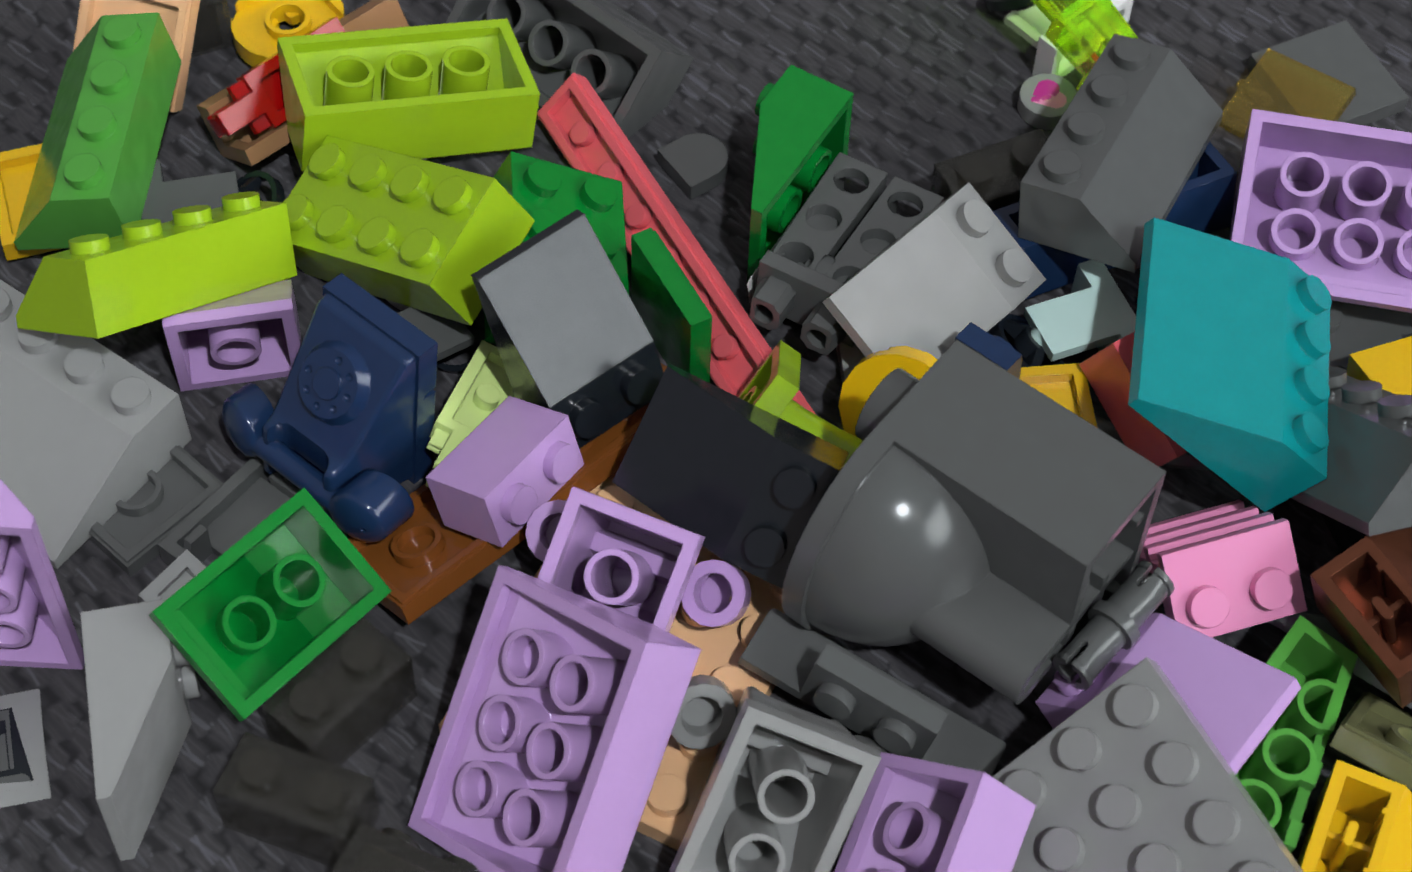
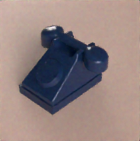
M340 273L323 286V297L316 306L275 409L264 392L256 384L249 382L225 399L223 403L222 418L226 432L235 447L245 456H258L264 461V469L267 473L273 474L277 471L299 489L305 487L316 502L323 506V510L346 534L365 543L379 542L410 519L414 513L413 500L400 483L409 480L415 484L432 469L433 451L427 449V445L431 439L429 436L434 426L436 391L433 389L436 387L438 343L350 278Z

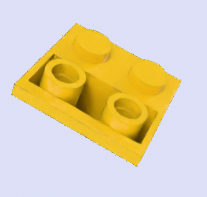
M1337 759L1318 797L1297 859L1298 865L1303 872H1412V792L1406 785Z

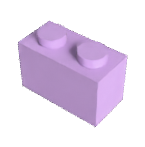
M508 396L425 478L444 526L503 548L527 523L533 511L543 503L548 502L584 465V461L568 415Z

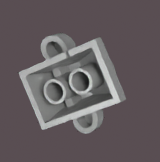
M692 676L671 734L678 743L687 748L702 750L713 747L720 742L721 744L692 820L669 872H830L881 760L880 753H887L886 750L872 738L860 735L853 736L835 718L830 720L774 699L753 686L747 687L744 690L738 706L735 707L732 693L724 682L714 676Z

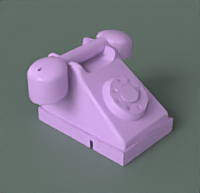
M573 486L567 501L558 499L545 502L533 511L527 521L525 535L528 547L536 558L543 561L537 579L649 622L667 632L671 629L681 601L684 610L692 620L703 626L718 628L735 623L743 617L749 607L751 588L749 580L742 569L729 562L715 559L699 562L695 565L705 540L704 536Z

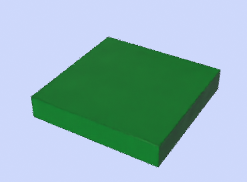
M648 228L631 235L632 302L653 338L655 347L667 365L670 363L710 383L711 313L656 231Z

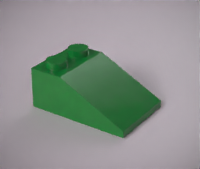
M793 65L787 68L776 84L769 82L763 88L755 106V114L759 116L758 134L753 145V154L756 155L751 204L747 283L759 267L760 260L768 250L772 249L792 222L838 153L841 152L848 155L854 93Z
M304 487L159 605L149 616L239 722H242L390 594L392 590Z

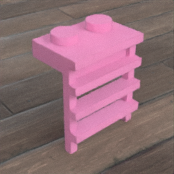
M1236 500L1150 524L1139 562L1148 561L1152 563L1153 568L1149 572L1151 574L1159 567L1173 582L1174 592L1163 601L1167 617L1213 638L1307 611L1289 520L1285 518L1274 520L1273 513L1265 512L1259 514L1258 507L1250 506L1245 508L1243 501Z

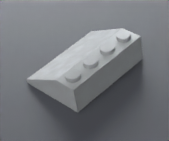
M0 279V479L34 516L50 562L54 568L58 569L90 538V528L96 522L103 526L118 511L116 503L119 500L125 503L130 500L149 481L147 473L151 469L156 473L160 471L172 459L170 451L176 445H180L183 448L192 438L179 394L102 344L88 337L18 329L16 314L25 295Z

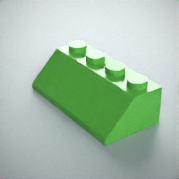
M159 12L103 15L68 57L14 240L18 250L69 248L68 240L88 234L103 233L108 234L109 238L122 235L121 225L141 220L182 62Z

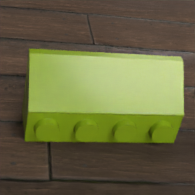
M507 18L279 37L277 39L287 129L301 171H305L311 156L321 146L327 135L419 159L532 148L540 92Z
M238 192L221 197L222 206L211 209L209 205H194L175 209L172 211L173 220L161 223L159 219H144L121 225L122 235L109 238L108 234L103 233L74 237L68 240L69 250L43 257L16 314L18 329L99 339L297 276L287 203L260 201L259 192Z

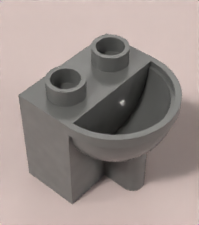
M956 340L920 380L905 370L898 368L889 373L870 395L860 413L855 428L856 437L863 442L828 488L798 542L783 585L782 607L788 617L809 631L811 629L814 631L822 630L832 636L857 644L888 647L924 641L1018 705L1030 692L1038 697L1042 695L1054 680V675L1057 672L1053 664V658L1062 652L1089 622L1087 615L1092 606L1099 600L1107 601L1134 571L1142 553L1167 471Z

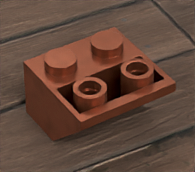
M1412 527L1370 537L1366 536L1310 575L1318 609L1401 708L1412 702Z

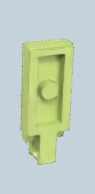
M484 340L481 341L436 419L429 436L431 439L427 449L439 454L433 465L434 468L508 396L515 397L497 347Z

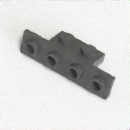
M777 609L769 610L738 661V664L830 718L837 719L842 725L859 735L872 738L885 750L895 755L982 771L992 776L1006 749V744L1001 739L814 630H807Z

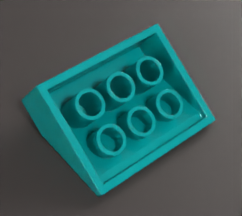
M1152 218L1144 225L1128 405L1264 512L1327 479L1331 294L1318 277L1308 275L1289 258L1159 218Z

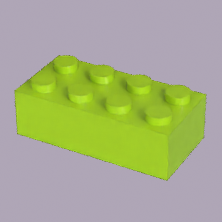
M329 135L326 136L321 146L313 153L309 165L289 196L283 201L287 203L296 266L305 274L329 282L340 273H343L373 296L470 326L482 309V304L471 275L519 246L535 222L528 212L493 177Z

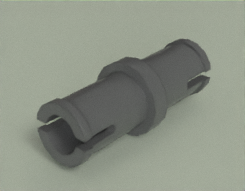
M1148 561L1139 562L1130 576L1107 601L1099 600L1092 606L1087 615L1089 622L1064 650L1053 658L1054 667L1066 681L1071 683L1078 674L1080 677L1075 681V687L1082 690L1088 689L1093 684V680L1120 649L1128 650L1140 639L1139 628L1165 598L1174 592L1173 582L1162 569L1157 567L1153 574L1148 577L1147 574L1153 568L1152 563Z

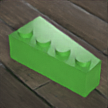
M1301 615L1265 663L1295 677L1302 688L1236 774L1290 853L1296 849L1304 824L1301 821L1309 796L1316 787L1323 766L1321 760L1329 735L1334 731L1358 658L1357 654Z

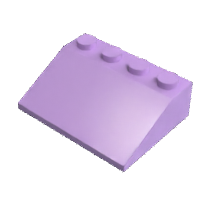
M1252 109L1243 141L1229 240L1289 258L1308 275L1318 277L1327 287L1333 301L1412 313V133Z
M498 565L407 826L480 872H622L701 649L649 622L510 567Z

